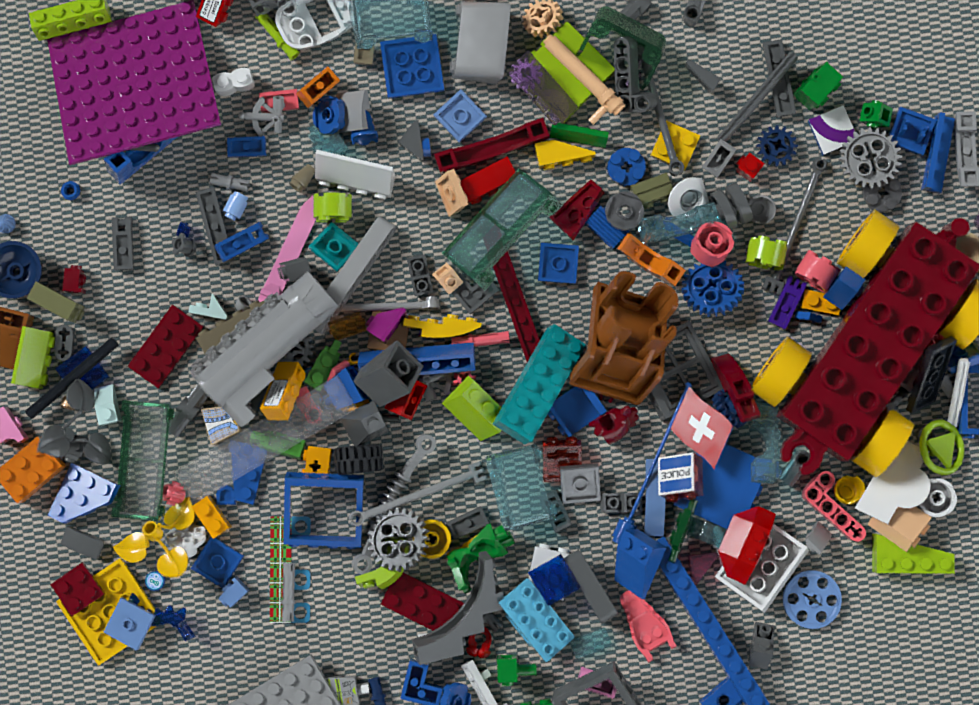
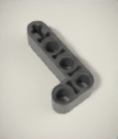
M632 35L617 38L614 42L616 96H620L626 105L622 112H646L657 105V97L651 92L639 91L637 40ZM625 60L628 62V68L625 66ZM626 79L629 82V87L625 83ZM644 98L647 100V106L644 104ZM626 99H629L630 106L627 104Z
M578 549L563 558L564 563L601 624L618 615V612L581 551Z

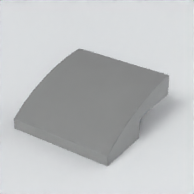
M368 90L337 93L336 97L342 99L345 104V126L337 132L368 129L365 112L366 109H370Z

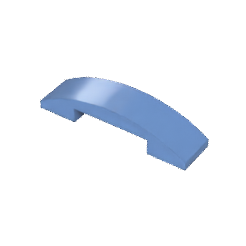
M646 459L645 478L654 459ZM658 461L646 486L644 533L648 536H664L665 495H658Z

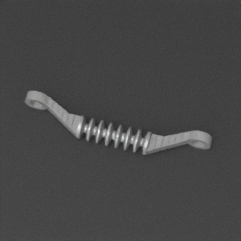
M422 434L417 438L416 452L399 472H394L398 479L390 480L394 487L387 486L391 492L383 493L387 500L380 499L382 504L398 499L397 495L404 496L401 489H408L404 482L411 483L412 480L409 478L414 469L426 454H430L436 448V441L431 435ZM429 439L430 446L426 449H423V440ZM382 514L374 516L375 518L383 519ZM369 520V521H368V523H370V524H374V525H377V524H378L376 520H375V521H374V520ZM371 525L369 532L374 531V528H372ZM370 534L367 535L362 554L356 555L352 560V568L358 574L368 573L372 568L371 554L373 551L368 550L372 543L367 542L368 539L372 538ZM362 559L366 560V566L363 569H359L357 566L358 562Z

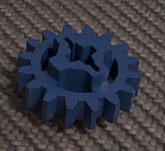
M778 125L775 126L774 130L769 126L767 132L764 130L761 132L763 137L757 138V141L760 142V144L755 146V148L760 149L757 156L762 155L761 161L767 160V166H770L771 163H774L776 168L779 163L785 166V160L791 162L793 160L791 156L796 155L793 149L797 148L798 145L793 144V142L797 138H791L792 131L785 132V126L781 130H779ZM777 134L773 139L767 138L770 135ZM775 143H778V144H779V145H778V147H779L778 150H775V149H774V148H775V146H774ZM764 147L768 149L769 155L766 153ZM779 154L786 155L782 158H776Z
M724 389L713 395L712 401L714 403L712 406L723 414L733 427L735 426L738 429L748 422L741 423L728 392L725 393Z

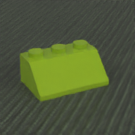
M22 326L11 380L12 384L43 389V386H46L48 381L47 367H50L52 362L50 352L51 348L55 346L54 333Z
M467 376L442 402L480 441L502 431L493 425L502 407L470 376Z

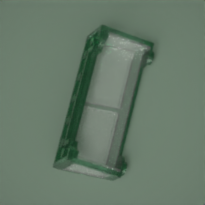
M122 400L121 410H124L126 416H122L123 430L117 483L120 487L114 499L118 503H115V507H112L111 517L160 521L161 517H164L165 505H162L169 428L170 420L174 418V408H171V404Z

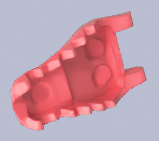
M629 590L621 595L620 603L626 613L631 637L637 649L646 658L648 663L654 660L650 651L668 642L671 649L677 647L668 624L645 599L639 598Z

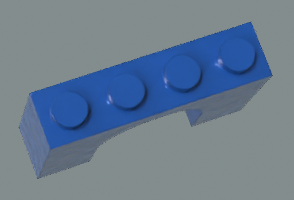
M177 137L152 143L160 146L158 152L128 150L108 155L104 158L107 172L121 185Z

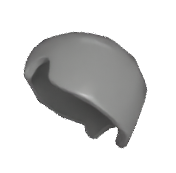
M757 195L748 201L753 215L752 222L767 224L774 219L777 210L771 198Z

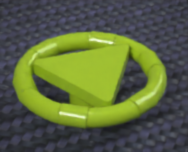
M934 420L928 423L922 430L919 439V450L926 466L932 472L939 475H950L956 472L962 465L965 453L964 442L957 428L948 421ZM935 427H942L951 432L927 440L928 435ZM954 442H955V443H956V446H957V457H956L955 461H954L953 464H952V457H953V450H954ZM929 455L937 457L946 468L935 465Z

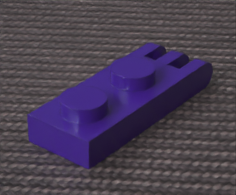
M791 275L787 278L767 321L783 330H786L807 283L803 282L800 288H798L800 280L797 278L793 285L790 284L793 280Z

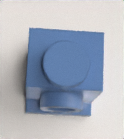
M237 576L232 579L233 584L229 582L222 589L224 593L218 598L226 607L229 605L231 608L250 591Z

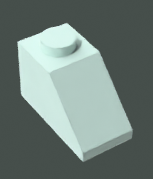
M114 384L94 388V403L98 424L105 426L121 422L122 418Z

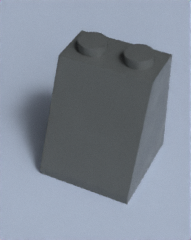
M397 340L360 368L353 382L381 407L409 394L424 366Z

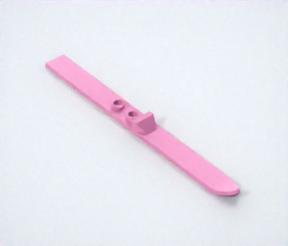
M313 195L302 205L269 277L260 291L261 294L258 298L260 302L272 293L278 292L281 295L285 289L287 281L280 279L277 268H280L279 263L299 258L316 221V218H313Z

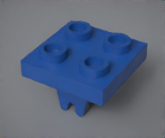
M899 107L889 136L893 135L891 142L898 141L895 147L923 156L936 119Z

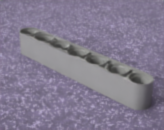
M378 217L326 290L340 307L314 330L320 334H324L393 237L397 228L395 225L382 217Z

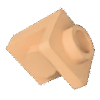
M447 262L432 274L448 294L463 284L461 278Z

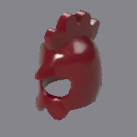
M629 405L622 409L613 408L589 422V426L595 427L594 435L602 436L608 445H611L622 439L629 431V428L636 425L635 421L639 419L638 411L635 407L630 408Z

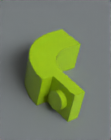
M399 537V539H385V542H386V541L398 542L399 540H408V539H404V538H402V537ZM391 545L387 547V555L392 552ZM409 545L405 547L406 554L410 552ZM380 567L372 572L356 576V584L361 588L368 589L375 586L374 584L376 583L380 589H383L399 579L404 569L402 567L401 572H398L396 568L390 571L388 567L386 569Z

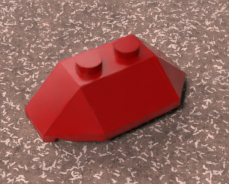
M756 506L733 515L718 549L728 578L744 585L747 583L770 535L776 516L775 513Z

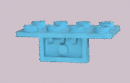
M526 578L499 601V605L506 612V618L526 643L534 647L545 662H548L574 639L572 632L530 579Z

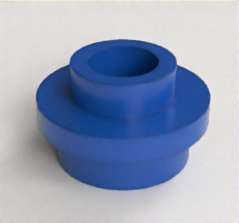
M65 182L61 187V194L67 200H75L80 195V187L76 182ZM70 188H74L73 194L68 193Z

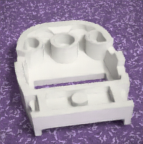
M290 0L278 8L275 16L276 26L283 40L290 47L297 50H306L335 40L359 22L349 0H327L340 29L321 37L305 5L314 0Z

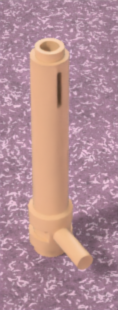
M550 34L543 41L544 47L602 105L588 119L593 125L607 111L616 116L626 106L623 103L624 100L620 96L617 97L615 95L616 92L612 88H608L556 36Z

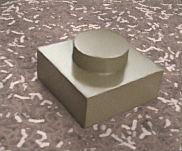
M355 44L353 63L373 66L375 46Z

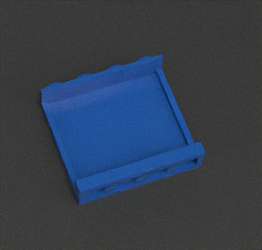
M726 444L714 470L704 457L696 453L694 465L697 468V481L694 482V491L678 493L673 505L684 510V508L688 507L690 499L697 500L698 503L694 515L727 529L733 515L755 507L753 501L755 496L759 497L763 489L761 483L763 478L767 479L771 469L768 468L770 464Z

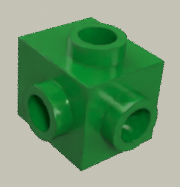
M873 100L871 103H863L860 122L866 124L867 128L871 127V129L889 127L893 108L877 100Z

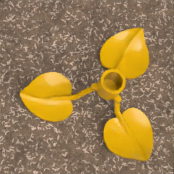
M186 497L183 502L176 503L175 506L168 509L164 516V523L166 525L156 524L154 521L146 522L142 528L143 533L135 532L128 535L120 543L113 546L115 552L127 562H140L147 555L146 548L150 547V539L152 542H158L167 553L160 556L157 561L159 573L169 578L182 576L188 566V555L181 547H174L169 551L161 541L163 537V530L161 528L172 530L175 527L180 531L191 526L195 519V512L191 507L193 506L191 498Z

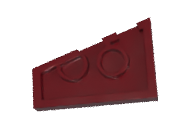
M589 180L549 217L550 220L574 241L604 195V191L593 180Z

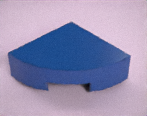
M795 312L796 319L809 320L813 323L822 322L823 316L811 312Z

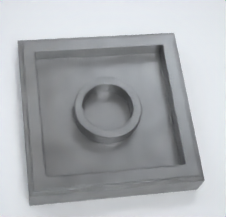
M598 463L560 466L563 504L601 501Z

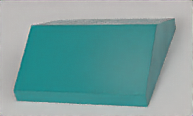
M331 222L308 248L338 272L356 249L358 243Z

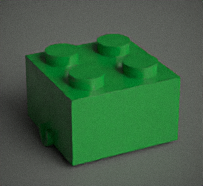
M826 61L816 67L807 79L802 80L801 86L795 91L793 96L808 110L817 109L829 99L828 94L835 92L841 86L840 80L843 76Z

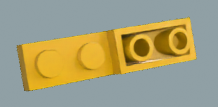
M447 314V317H443L441 324H438L439 320L427 318L426 322L420 321V317L408 315V318L403 319L402 327L420 329V337L450 338L472 332L480 328L482 323L477 322L476 318L466 317V320L458 319V315Z

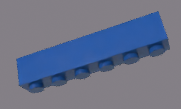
M474 342L406 348L424 366L419 375L475 371L476 368ZM384 350L359 352L358 369L360 370V368Z

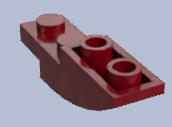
M729 353L711 358L725 393L728 392L741 423L759 418L761 414L753 398L755 393L735 359Z

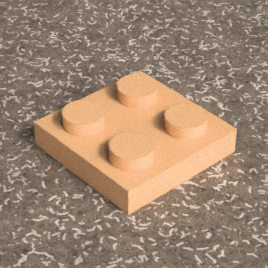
M454 169L447 171L435 181L449 217L456 215L468 205L467 195L463 192L460 185V177Z

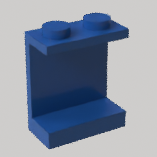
M575 386L554 401L548 416L552 421L556 419L559 424L557 427L563 437L567 435L569 438L607 410L594 392Z

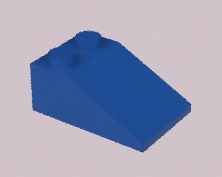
M639 529L624 530L617 546L614 580L639 598L645 599L666 547Z

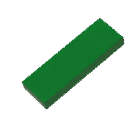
M552 122L550 138L606 148L609 132Z

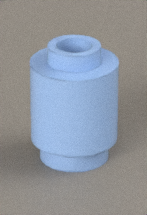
M234 191L223 209L226 213L225 217L233 221L236 218L240 219L248 204V197Z

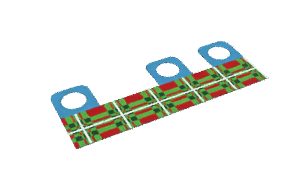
M270 516V623H307L310 620V605L308 603L294 604V611L297 607H304L307 614L305 618L298 619L294 615V622L282 621L283 563H291V547L283 544L284 516ZM291 516L290 534L310 535V518L306 516ZM299 520L307 523V529L303 533H299L295 529V524ZM295 570V576L302 573L307 577V582L303 586L295 583L294 590L309 589L310 572L308 570Z

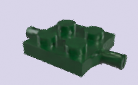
M690 499L688 507L678 514L676 520L677 530L672 531L669 539L672 551L668 561L676 563L678 554L681 552L692 515L695 514L697 500Z

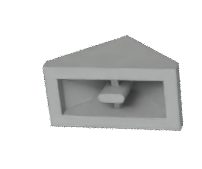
M720 139L702 168L718 178L737 149Z

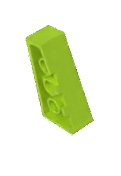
M872 533V572L955 574V554L921 545H916L915 548L911 546L906 552L883 535Z

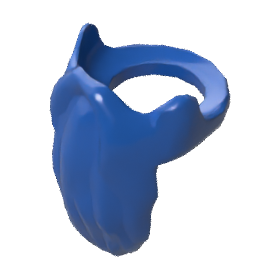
M367 110L365 112L368 129L351 131L353 145L355 142L360 145H368L371 141L378 142V133L374 131L372 118Z

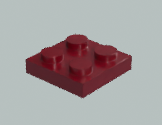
M84 562L50 584L71 616L76 615L105 594Z

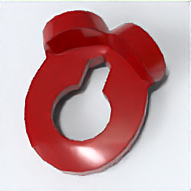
M485 627L484 632L481 633L485 635L486 640L482 643L481 649L478 650L476 648V634L469 635L466 652L472 657L486 658L491 654L489 648L492 638L489 630Z

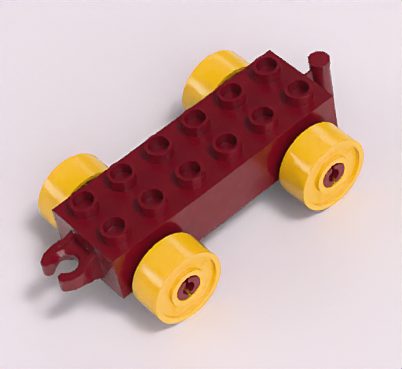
M876 209L860 225L839 256L837 264L842 268H849L862 278L875 265L878 267L862 293L855 300L806 373L803 370L808 364L812 353L787 336L771 354L751 385L755 395L773 407L777 406L787 393L791 394L776 416L794 429L792 435L781 446L780 460L782 462H789L792 458L793 450L799 445L807 447L810 452L809 460L799 467L801 475L813 473L820 466L825 452H828L839 461H849L850 459L874 477L882 474L893 462L907 442L914 423L894 409L889 410L886 405L936 332L944 338L950 336L957 340L956 346L960 349H965L979 335V280L974 279L972 281L979 271V264L955 248L957 238L963 235L966 236L970 230V225L966 219H954L952 222L944 225L937 234H934L915 221L903 230L893 246L890 244L900 226Z

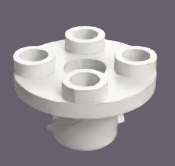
M194 524L180 531L174 527L166 535L168 545L172 548H183L188 558L194 556L197 553V548L206 540L205 528Z

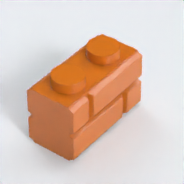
M326 67L301 88L296 95L309 108L338 84L340 80L329 67Z

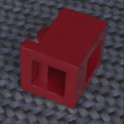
M71 265V268H65L62 291L86 294V290L82 289L83 285L85 286L86 274H84L82 266Z

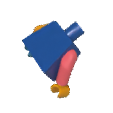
M351 353L348 360H343L332 368L328 376V383L324 385L327 394L321 397V401L326 407L333 404L336 409L342 408L345 412H351L373 401L372 399L368 400L370 397L353 382L358 374L354 367L358 365V360L354 362L351 358L356 353Z

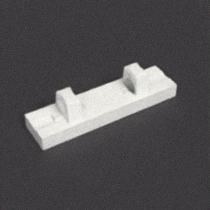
M473 660L462 664L461 667L482 705H497L484 681L491 676L489 670L486 669L479 672Z

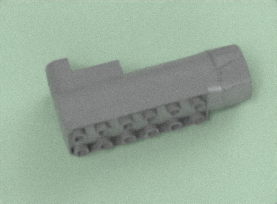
M308 271L291 286L289 285L281 295L276 292L266 297L265 303L261 307H255L245 321H239L235 326V330L231 333H226L220 339L221 342L217 346L210 347L201 360L197 359L191 365L192 369L190 372L192 377L218 406L223 408L240 427L246 425L255 417L254 412L251 410L252 407L248 402L274 380L270 368L340 307Z

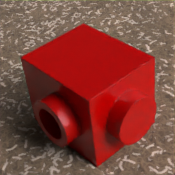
M749 152L747 156L742 155L737 161L738 168L735 171L751 182L765 163Z

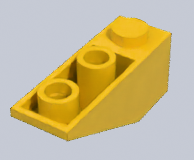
M557 140L535 143L534 146L539 169L543 168L544 171L554 169L555 165L562 164V167L571 166L573 162L580 160L581 163L590 162L596 155L595 151Z

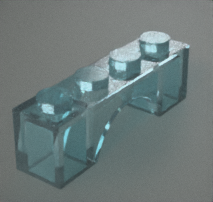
M713 202L696 206L686 213L673 217H663L659 214L642 218L638 225V230L642 243L647 244L696 233L704 223L719 222L720 218Z
M756 403L761 415L759 418L750 420V428L762 435L766 448L765 453L756 457L751 463V482L774 484L781 477L782 468L779 466L781 448H779L778 442L781 438V430H778L780 419L776 417L779 413L778 405L773 407L770 404Z

